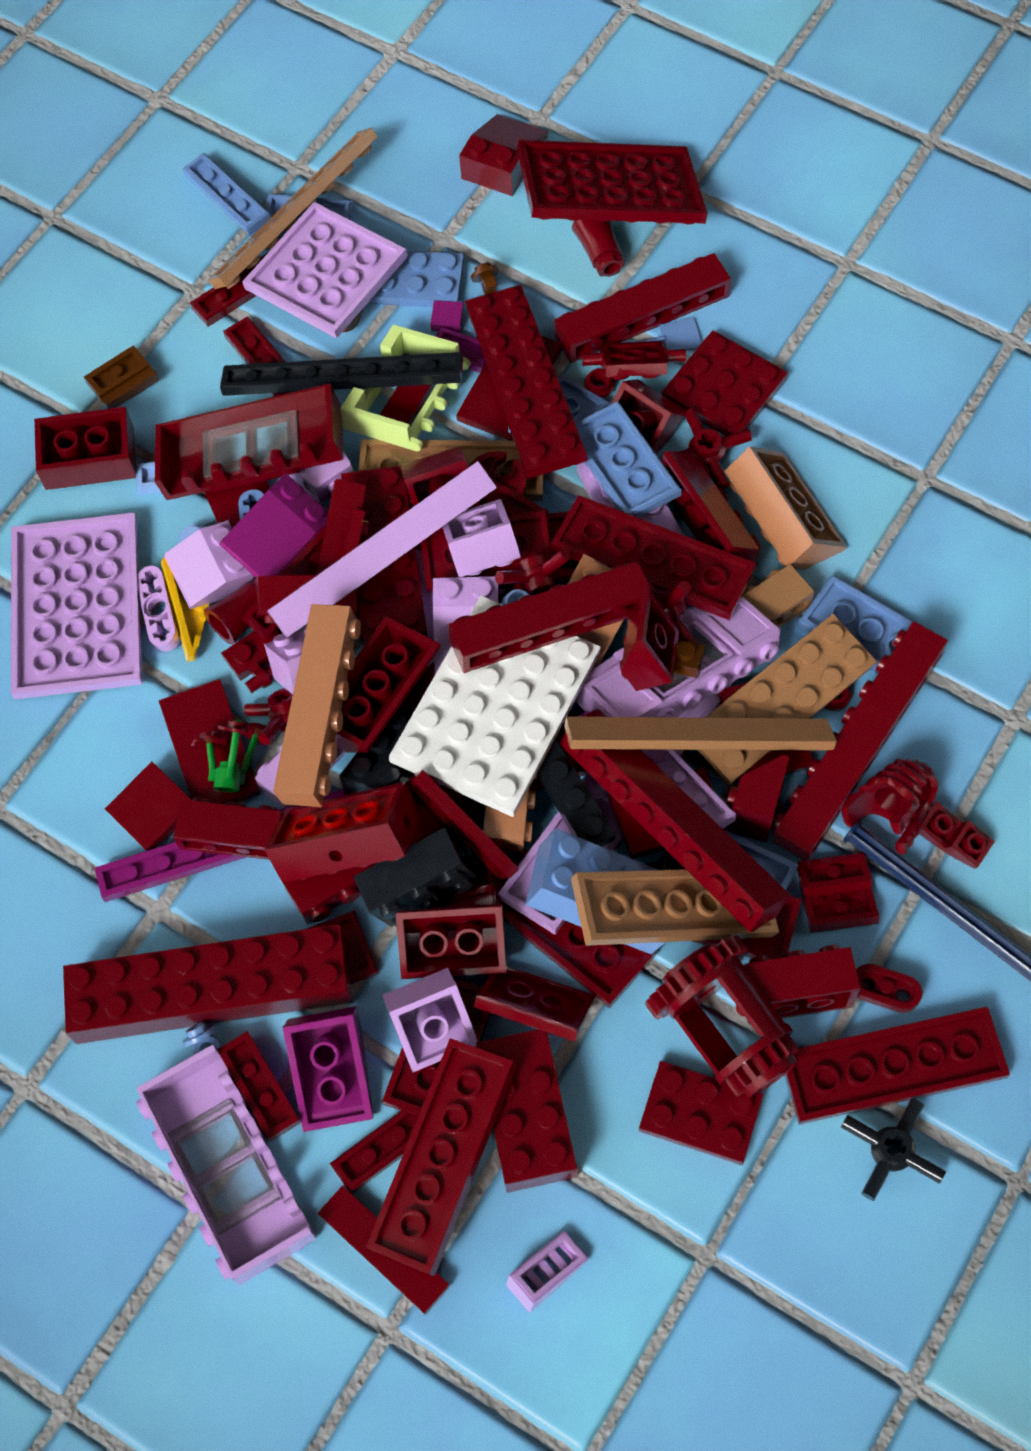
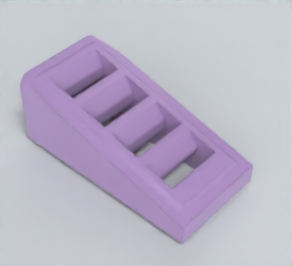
M564 1230L509 1275L506 1285L526 1310L531 1312L582 1267L589 1258ZM559 1246L573 1261L569 1265L556 1252ZM549 1257L561 1272L556 1274L545 1259ZM536 1267L548 1280L546 1284L533 1271ZM524 1278H526V1279L528 1280V1282H529V1283L533 1286V1288L536 1290L535 1293H534V1292L532 1291V1289L527 1285V1283L523 1280Z

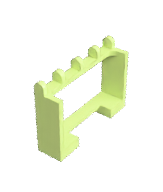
M392 325L380 344L382 357L401 356L404 353L419 355L459 352V344L397 325ZM463 357V370L466 371L469 369L471 362ZM460 383L436 384L411 427L410 424L368 412L383 387L366 388L365 390L353 387L340 408L343 427L345 430L418 452L423 447L422 441L417 439L421 430L431 432L435 426L434 422L428 419L434 409L444 410L447 406V401L441 398L446 388L457 389Z

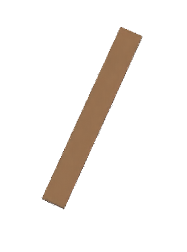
M566 716L564 725L570 749L834 750L837 742L828 719Z

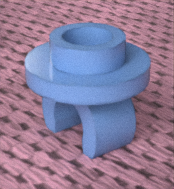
M203 1021L186 1031L187 1037L183 1040V1044L185 1047L193 1045L194 1055L200 1052L201 1045L206 1042L214 1045L216 1049L220 1048L218 1039L211 1035L216 1031L214 1024L206 1026Z

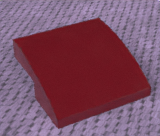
M864 853L797 862L799 864L797 869L799 885L810 933L879 923V913L871 889L872 878Z

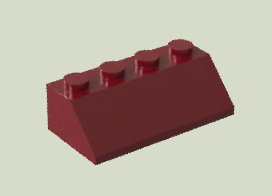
M675 451L664 452L662 463L681 488L682 494L680 497L672 500L671 503L696 540L755 562L757 565L760 544L755 535H749L745 529L740 513L737 510L733 511L729 506L724 490L720 486L716 487L711 479L708 467L704 463L700 464L694 454Z
M386 616L356 656L353 669L348 671L349 694L347 700H343L342 703L343 726L341 731L336 734L335 743L337 748L346 753H365L370 750L440 650V643Z

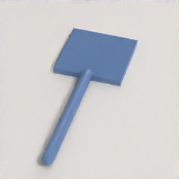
M694 317L660 324L661 337L637 341H661L665 343L667 350L685 349L686 351L697 349L702 343Z

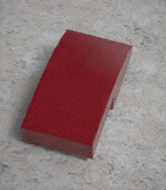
M937 801L931 804V810L927 811L926 818L923 819V826L919 829V834L945 853L974 869L978 868L995 842L971 821H960Z

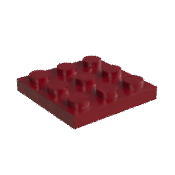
M712 330L663 389L661 394L685 410L694 408L702 423L728 436L747 430L786 382L788 372Z

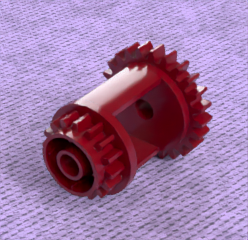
M735 935L730 936L726 940L723 939L716 946L715 944L713 946L710 944L706 945L679 962L663 977L662 982L664 984L655 989L656 992L649 996V999L645 1001V1005L655 1019L659 1020L661 1017L664 1018L669 1014L672 1019L678 1022L716 1074L715 1078L720 1085L727 1083L736 1096L745 1093L751 1099L774 1084L799 1063L794 1055L800 1049L790 1037L793 1029L788 1023L783 1021L743 968L744 965L741 961L748 954L749 949L739 936ZM721 988H724L735 1002L737 1013L745 1016L761 1037V1039L738 1056L700 1006L701 1003L713 996Z

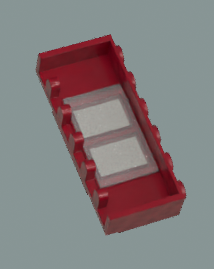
M331 383L155 425V484L165 499L171 500L206 491L213 493L279 478L285 473L292 475L300 473L299 470L343 460L341 404Z

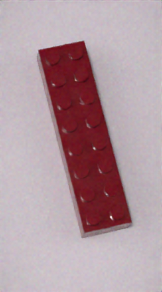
M336 924L64 965L66 1034L76 1044L188 1028L203 1021L208 1025L353 1003L346 951V936L341 925Z

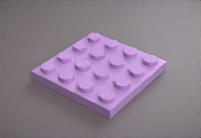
M313 202L242 282L244 288L249 292L337 339L408 256L405 248Z

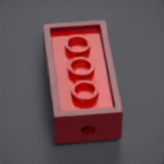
M406 782L323 801L322 807L296 806L284 810L264 851L282 883L293 880L302 881L311 876L325 873L335 874L340 870L354 867L364 868L370 864L387 860L396 861L406 856L422 813Z

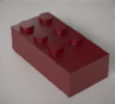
M537 1029L476 1042L477 1048L517 1063L516 1070L493 1126L507 1193L577 1178V1165L547 1032Z

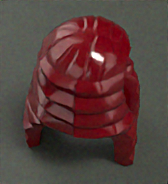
M896 759L892 764H888L884 771H880L875 777H871L866 785L860 786L857 793L850 794L848 799L843 802L841 814L844 824L847 828H852L859 820L870 814L884 817L889 820L895 834H902L895 844V850L899 854H906L907 849L913 845L914 839L919 835V829L923 826V819L926 818L927 811L931 810V804L935 801L938 781L933 769L918 759Z

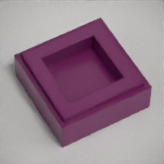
M434 300L430 323L431 331H439L442 326L456 332H461L464 311L463 302Z

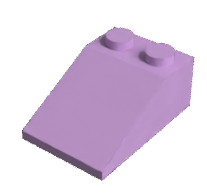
M495 576L433 578L434 641L441 644L440 650L434 657L435 674L451 648L449 623L454 622L461 616L470 615L480 596L500 604L499 584L496 582Z

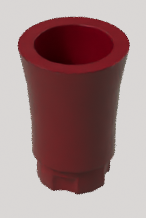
M577 220L573 222L571 229L581 242L600 277H611L619 273L621 268L625 266V261L622 257V251L617 242L611 221Z
M255 579L250 583L246 582L226 598L204 609L205 617L210 626L228 644L233 645L249 627L240 616L256 600Z

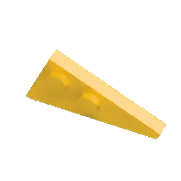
M164 557L161 560V567L186 661H195L206 620L204 609L209 607V604L193 609L189 608Z

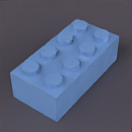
M555 828L539 845L525 905L581 927L571 883V877L576 872L652 871L658 869ZM665 942L626 945L652 955Z

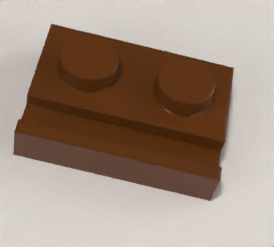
M133 345L85 375L84 379L100 401L106 405L107 409L118 407L159 380L157 372L151 368L147 360Z

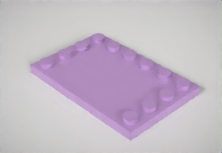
M135 512L11 527V695L14 699L143 685L141 613L137 575L139 573L138 519Z

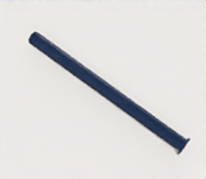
M860 820L851 828L843 840L845 844L850 842L1031 982V955L861 826L862 822Z

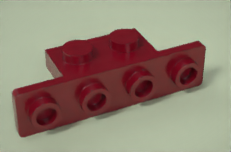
M341 479L334 481L316 575H319L357 548L360 539L365 540L369 523L364 520L365 511L362 510L366 490L365 485Z

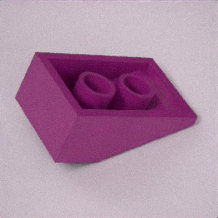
M285 473L220 541L219 545L256 578L257 576H277L320 528L326 525L328 511Z
M357 1006L287 1019L282 1029L303 1132L373 1119L364 1041Z

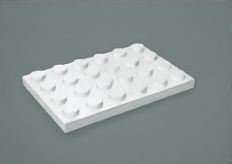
M480 596L469 616L485 612L492 606L502 604ZM574 636L464 674L451 646L390 753L389 762L413 773L423 770L435 783L514 817L600 654L601 646Z

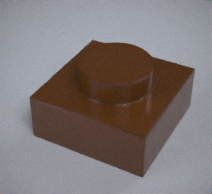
M678 640L674 673L697 678L705 655V645Z

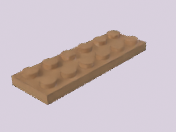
M361 439L358 471L404 465L461 446L468 466L476 457L484 453L506 452L507 459L505 463L499 465L495 470V473L499 476L510 474L512 462L516 458L520 463L521 460L514 441L420 440L423 443V447L417 452L377 439ZM544 474L529 479L526 477L527 490L524 497L530 501H543ZM406 487L408 499H410V495Z
M832 614L705 718L811 719L874 667L877 661L838 618ZM772 750L698 751L730 786Z
M687 870L576 872L571 877L586 946L723 940L735 935L739 936L740 939L770 938L779 932L776 919L774 918L750 933Z

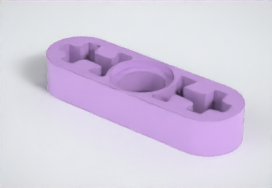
M156 566L144 567L137 575V583L148 638L160 651L169 652L180 644L181 638L163 572ZM153 577L157 578L153 581L154 588L157 591L155 593L153 589L149 586V584H151L152 582L151 578ZM158 602H165L164 611L159 615H152L154 605ZM162 624L169 632L166 634V640L164 641L161 640L164 637L163 628L160 626Z

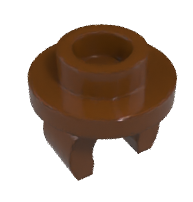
M489 262L476 266L474 268L475 272L470 276L472 282H481L485 295L496 292L495 287H497L495 276L500 272L498 266L491 265Z

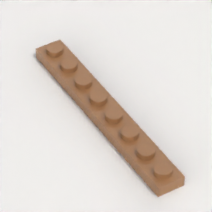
M368 128L357 132L208 279L213 288H231L241 279L239 274L245 268L250 269L260 260L258 255L264 249L267 251L275 246L279 241L277 236L283 230L285 232L288 231L298 220L296 217L302 211L304 213L313 202L317 203L315 199L321 193L323 195L329 192L336 184L334 180L339 175L347 174L354 167L352 162L357 157L365 156L372 149L370 144L378 137L373 129Z

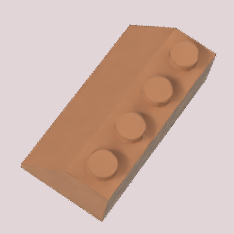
M749 446L724 471L730 480V487L741 496L746 504L745 509L747 513L756 519L761 527L762 536L773 545L777 552V559L783 566L786 567L791 564L794 569L805 570L848 548L784 452Z

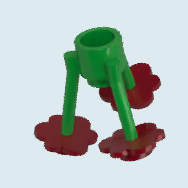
M239 718L235 721L228 720L227 726L218 725L220 730L233 732L228 761L220 762L218 768L216 766L214 748L227 746L228 737H219L218 732L212 731L201 733L199 738L193 740V743H191L192 749L207 750L209 763L208 781L214 782L213 789L237 793L240 792V786H245L248 768L256 746L260 742L258 735L266 727L265 725L256 722L248 725V723L241 722ZM241 734L244 737H248L251 741L239 770L240 764L236 763Z

